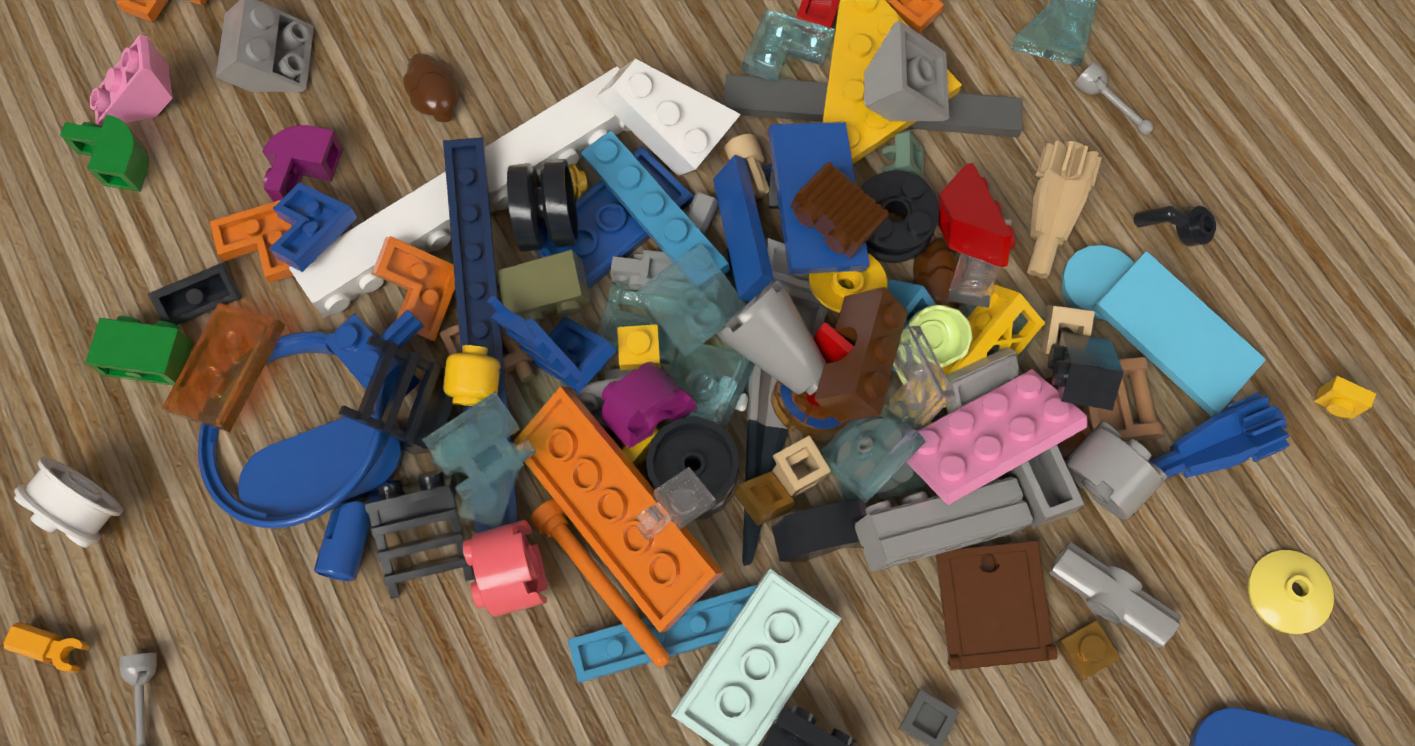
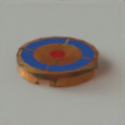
M777 380L771 393L770 401L774 413L785 427L792 432L796 428L800 432L805 433L802 437L805 438L810 435L813 441H827L838 436L848 421L838 422L814 400L816 392L809 395L804 391L797 395Z

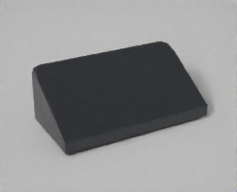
M227 261L148 293L161 321L176 325L242 298Z

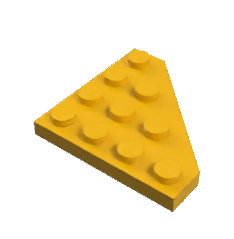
M840 0L822 123L846 122L852 164L916 122L889 121L865 107L863 97L865 70L892 26L899 21L907 25L886 0ZM947 69L949 100L960 92L962 84Z

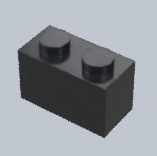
M1062 332L1059 344L1051 346L1048 357V368L1053 370L1052 384L1057 386L1061 402L1113 411L1124 371L1112 341Z

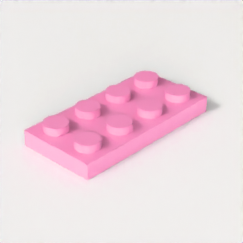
M1031 369L907 436L906 438L915 446V451L906 463L947 505H950L1087 428V415L1074 404L1061 402L1059 392Z

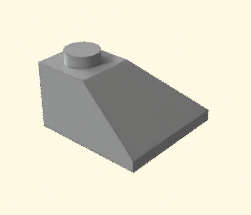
M903 22L895 23L864 72L865 90L863 97L865 107L889 121L948 120L949 100L946 52Z

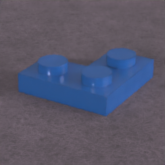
M299 182L273 207V210L280 219L293 226L269 249L278 260L303 272L344 232L357 216L350 206Z

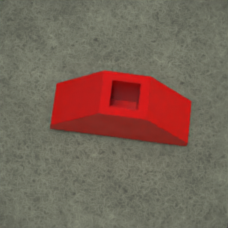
M974 163L965 164L940 193L938 226L949 249L998 267L1008 266L1010 249H1013L1015 246L1013 228L1011 225H1006L1002 218L1000 204L997 200L993 201L986 178L979 175Z

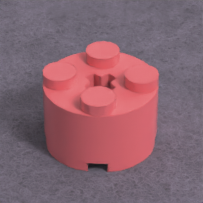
M526 520L473 534L471 539L463 541L465 560L469 566L473 565L477 581L471 583L474 603L477 608L486 606L487 611L493 617L506 615L547 602V597L540 594L541 591L548 590L542 556L538 544L529 545L525 535L531 534L533 531Z

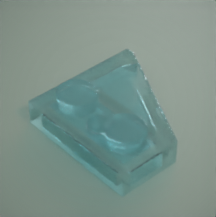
M1052 0L1015 36L1011 49L1079 67L1084 58L1098 0Z

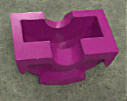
M653 362L644 363L639 369L630 372L621 380L610 382L602 392V399L605 401L602 407V420L628 448L653 435L654 429L660 421L666 418L675 421L697 409L694 399Z

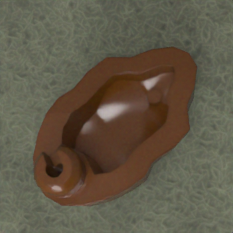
M416 53L410 59L407 73L403 77L405 91L410 97L411 104L415 110L434 116L438 122H448L452 119L454 115L453 108L460 98L459 85L445 62L438 61L426 53Z
M944 238L935 239L927 246L925 251L914 259V280L912 284L924 286L936 305H946L956 309L963 299L966 287L964 282V261L957 256L955 250L949 249Z

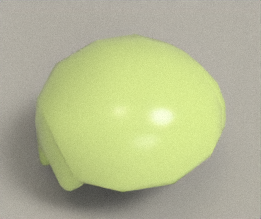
M933 305L920 310L909 320L905 331L908 351L919 363L932 367H945L959 359H963L968 353L973 339L969 320L960 310L946 305Z

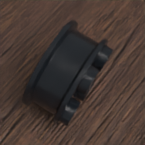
M902 171L883 172L868 179L860 189H863L865 194H869L870 199H874L876 204L882 206V209L887 210L888 213H896L903 219L900 222H892L886 218L878 231L866 242L868 254L876 260L887 263H900L917 257L929 245L939 220V203L934 191L921 178Z

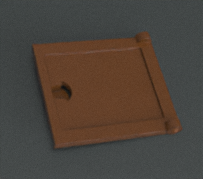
M1038 541L962 548L935 555L948 650L947 664L950 670L1057 659V649L1052 642Z

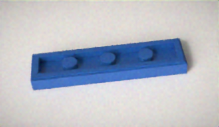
M734 155L713 178L738 297L750 302L774 279L746 159Z

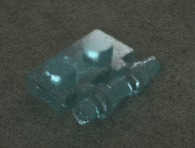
M496 392L422 439L447 477L461 468L468 475V479L455 487L463 501L477 492L482 495L492 488L490 485L492 482L510 470L515 473L524 467L522 462L536 454L528 439L514 448L506 439L520 430V428ZM496 446L502 456L480 470L474 460Z

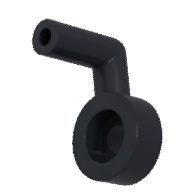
M1166 206L1137 212L1133 218L1134 224L1139 228L1165 222L1175 225L1179 239L1189 247L1208 244L1216 230L1214 216L1203 206L1187 208L1182 211L1173 206Z

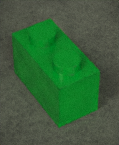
M117 316L116 320L99 318L85 363L102 376L180 387L193 342L180 331L181 328L178 325L170 322L157 321L155 325L142 324L140 320L129 316Z

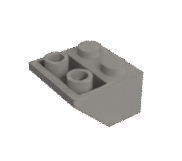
M239 0L224 16L215 78L250 92L305 91L314 26L258 0Z

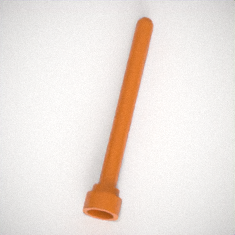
M554 499L540 505L530 516L532 525L541 535L546 534L548 538L554 537L652 662L658 667L666 666L670 661L669 653L567 528L568 521L565 518L566 514Z

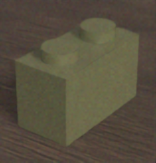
M573 250L496 271L503 305L525 320L532 318L539 324L544 321L543 317L556 313L559 316L573 315L579 313L582 306L592 304L583 261Z

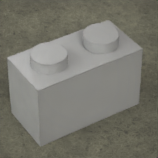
M1057 445L1007 472L1009 477L1017 478L1023 493L1022 500L1026 501L1033 518L1031 524L1033 529L1068 517L1084 505Z

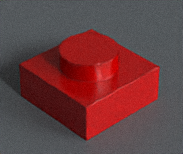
M802 0L796 16L795 26L830 36L838 13L840 0Z

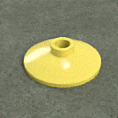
M1293 550L1274 551L1260 558L1250 571L1247 588L1251 605L1257 615L1270 627L1283 633L1304 634L1319 628L1329 618L1334 604L1332 583L1321 565L1308 555ZM1293 582L1300 586L1302 596H1298L1293 592Z

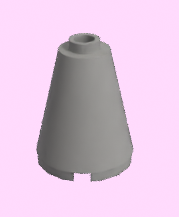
M777 279L766 287L768 291L762 296L754 297L724 325L725 328L716 334L724 343L797 395L804 391L812 395L817 391L824 364L827 363L788 291L781 281Z

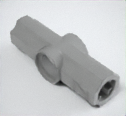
M1071 542L1065 546L1051 566L1049 574L1087 599L1086 604L1097 615L1116 624L1122 623L1157 648L1164 647L1180 625L1181 616L1141 590L1142 585L1134 576L1118 567H1107Z

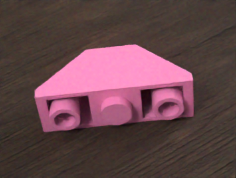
M139 35L129 48H125L119 62L114 68H110L107 71L101 85L93 89L90 96V108L95 110L97 125L102 127L106 114L114 116L124 123L155 118L172 100L169 66L148 36Z

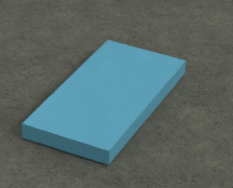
M1147 251L1129 267L1093 306L1095 311L1211 417L1219 414L1266 360Z

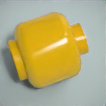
M463 345L462 353H454L447 357L443 389L449 397H453V404L486 407L487 401L497 397L501 366L498 359L487 356L488 348Z

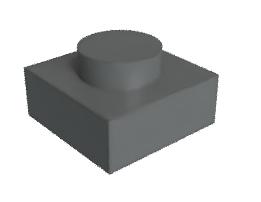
M920 689L915 695L898 730L925 746H943L960 712Z

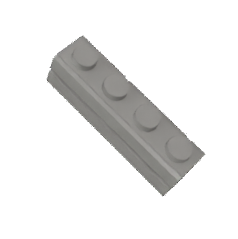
M1009 477L1001 480L996 478L950 505H947L939 496L928 498L926 492L910 495L902 500L903 505L892 507L890 501L874 504L865 509L867 515L855 523V530L861 546L864 547L863 553L870 571L876 572L1017 533L1031 525L1033 518L1026 501L1022 500L1023 493L1017 478Z

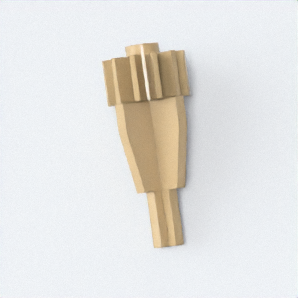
M1055 141V145L1046 143L1036 173V177L1041 178L1038 180L1032 208L1030 237L1036 240L1027 270V273L1031 276L1047 279L1050 275L1057 247L1062 246L1064 240L1068 239L1087 200L1088 193L1095 185L1102 157H1098L1099 153L1097 151L1087 152L1088 146L1079 142L1066 141L1061 143L1060 141Z

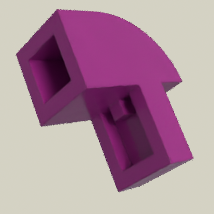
M296 125L275 134L266 143L262 151L272 165V168L266 171L264 189L273 202L283 199L301 182L303 176L332 182L343 152V148L334 131L309 125Z

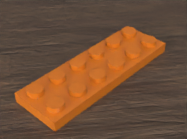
M560 386L512 442L514 450L660 633L668 631L724 573L570 387Z

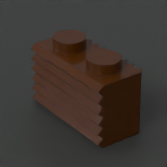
M827 162L798 191L790 206L794 210L795 217L802 225L808 228L814 227L825 237V242L832 251L837 254L844 253L850 259L878 231L889 215L887 210L882 209L881 205L876 204L874 199H870L869 194H865L863 189L858 188L857 184L851 182L850 178H846L844 173H840L839 169L833 167L831 162Z

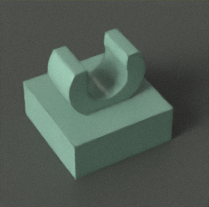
M910 131L895 134V146L885 147L882 149V154L888 160L896 158V161L892 165L882 167V171L907 172L925 181L924 147Z

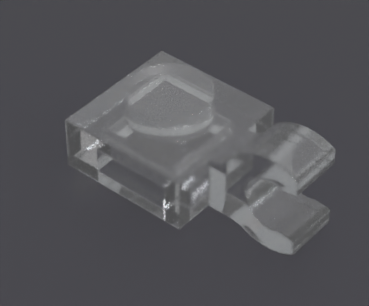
M688 467L654 490V498L658 503L647 508L637 516L640 522L637 528L646 540L656 536L671 520L679 529H682L714 507L715 498L691 468Z

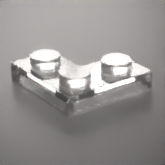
M907 326L902 332L893 366L903 385L882 407L887 419L896 423L903 431L905 437L924 428L955 396L920 326Z

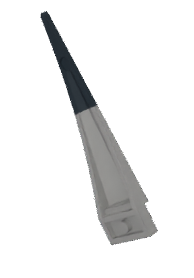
M768 238L765 240L774 279L766 287L777 279L781 281L814 338L824 322L828 308L822 305L813 295L809 286V274L789 275L785 244ZM766 287L757 295V297L762 296L766 291H768ZM750 360L745 482L772 471L776 466L773 455L782 451L792 414L784 405L780 394L781 382ZM792 391L791 396L796 405L798 395ZM745 509L742 562L744 566H747L753 562L762 524L757 526Z

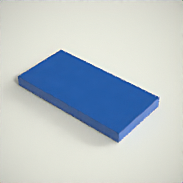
M846 122L770 124L768 136L789 275L866 271L870 265L866 243L851 259L844 253L837 254L827 246L825 237L814 227L808 228L802 225L795 217L794 210L790 207L798 191L827 162H831L833 167L838 168L840 173H844L846 178H850L851 182L856 184Z
M641 146L632 153L681 210L692 203L693 195L645 148ZM601 180L581 195V198L576 200L579 233L578 245L557 248L551 242L547 231V239L543 250H535L541 258L573 250L583 261L589 289L611 271L613 256L627 258L650 238Z

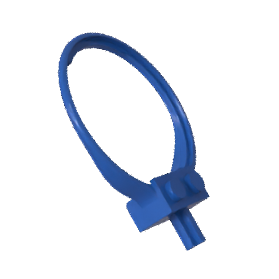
M407 309L380 335L354 313L333 333L300 332L285 335L258 347L238 362L214 392L203 416L198 439V461L201 476L207 491L218 506L228 515L245 524L260 528L276 529L311 521L343 501L373 468L388 443L389 435L373 429L369 447L359 467L347 483L332 497L300 513L281 516L269 515L242 505L229 492L223 482L217 462V437L224 412L236 391L254 372L269 362L296 354L323 353L336 355L360 384L367 389L381 350L366 344L369 336L373 335L386 342H394L398 344L397 347L401 348L424 327L420 320ZM394 356L375 403V419L380 421L404 362ZM413 373L405 396L421 382L415 373Z

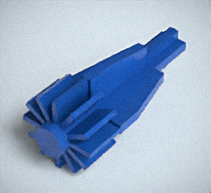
M1258 392L1228 405L1224 412L1213 416L1176 440L1170 446V452L1149 461L1159 467L1167 475V478L1181 472L1188 478L1231 468L1249 460L1250 457H1252L1253 462H1256L1289 447L1290 444L1286 440L1289 434L1284 430L1287 428L1286 419L1278 407L1275 405L1270 407L1266 395L1261 396V393Z

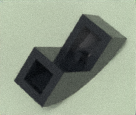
M859 499L838 502L798 511L770 520L779 561L805 562L842 548H864L858 539L855 523L867 515L866 508L884 502V499Z

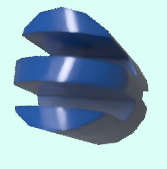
M352 501L339 505L331 512L314 567V571L317 574L342 581H354L356 579L371 527L369 513H366L363 502Z

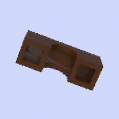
M885 287L844 297L835 330L850 342L854 348L843 359L824 364L814 398L838 422L880 416L908 313V310Z

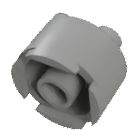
M1101 421L1073 451L1065 463L1073 481L1081 489L1085 486L1094 495L1093 499L1116 517L1122 520H1129L1162 485L1167 475L1155 464L1148 461L1152 455L1144 446L1134 439H1131L1126 444L1120 439L1121 435L1112 426Z

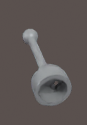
M1096 61L1075 81L1074 85L1086 94L1102 93L1138 125V131L1141 134L1147 135L1153 130V124L1150 120H1143L1106 87L1108 82L1107 73Z
M141 653L119 657V671L122 679L134 686L136 746H148L146 745L144 684L148 683L155 675L157 653Z

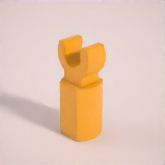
M23 622L13 624L3 642L4 648L8 651L43 663L53 662L57 669L69 673H78L80 667L69 663V653L75 648L86 651L90 648V645L84 641L74 638L63 640V637Z

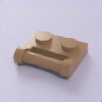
M1147 358L1119 359L1124 371L1123 375L1130 377L1140 424H1133L1122 376L1113 411L1083 406L1091 431L1101 421H1104L1121 435L1120 439L1122 441H1130L1131 439L1150 441L1164 437L1163 425L1161 422H1157L1146 373L1149 372Z

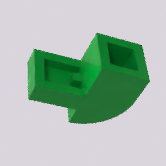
M106 114L102 127L91 122H83L82 125L64 123L60 136L77 154L91 156L87 169L103 186L141 192L149 167L148 153L144 145L122 120Z

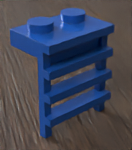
M492 295L487 300L496 310L491 318L497 324L507 329L505 333L511 339L521 344L519 348L534 359L532 362L577 393L586 386L597 372L603 369L606 362L616 352L609 341L566 316L547 335L532 318L525 320L507 309L495 296Z

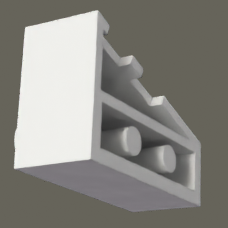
M637 59L619 69L596 96L677 176L696 170L741 115Z

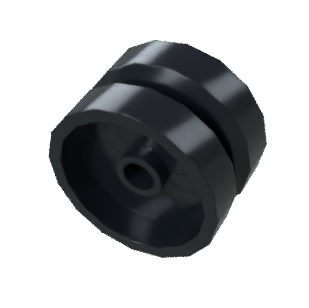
M567 160L544 161L540 172V180L536 169L530 163L509 165L507 170L509 212L513 233L520 252L543 250L547 239V231L551 242L557 248L578 245L577 207Z
M700 417L680 418L662 427L652 439L646 456L649 483L677 517L687 520L708 518L726 506L733 497L736 488L739 458L737 446L725 429L714 421ZM690 466H698L697 471H689Z

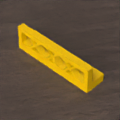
M995 284L967 317L971 325L973 339L966 356L945 367H932L928 365L894 406L904 416L919 423L924 428L932 423V419L941 408L946 407L941 377L987 357V353L994 345H1000L999 351L1007 347L1013 349L1018 357L1045 324L1021 293ZM1022 313L1028 322L1018 334L1012 335L1013 321Z

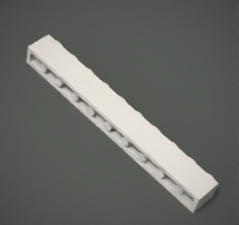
M618 67L603 74L485 147L491 213L509 207L507 195V170L509 165L530 163L536 169L540 180V172L544 161L566 159L569 166L570 164H576L579 158L582 157L581 152L609 131H612L615 135L622 131H630L596 97L618 72ZM446 171L336 238L303 272L289 267L323 318L330 314L342 312L349 306L352 300L381 287L384 279L371 273L386 237H394L427 253L438 251L450 242L451 229Z

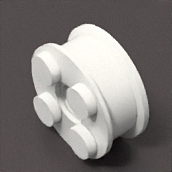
M41 457L37 462L40 470L28 485L20 484L14 489L16 494L14 497L15 501L34 513L30 518L31 521L43 530L54 533L56 529H59L70 540L84 548L98 543L101 539L98 531L111 516H120L122 514V506L103 488L78 471L54 459Z

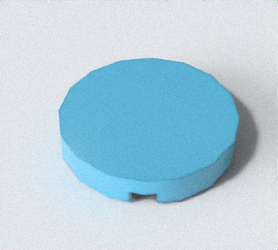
M1106 245L1088 246L1081 249L1071 257L1063 268L1061 275L1062 295L1070 308L1095 311L1093 306L1134 262L1120 250ZM1095 311L1094 318L1104 319L1097 311Z

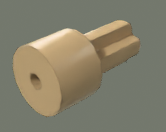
M743 134L728 141L725 145L728 160L730 161L734 155L746 159L755 200L768 195L769 186L761 167L764 162V156L757 137L753 134Z

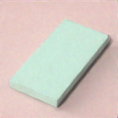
M768 568L672 711L671 716L714 746H758L841 618Z

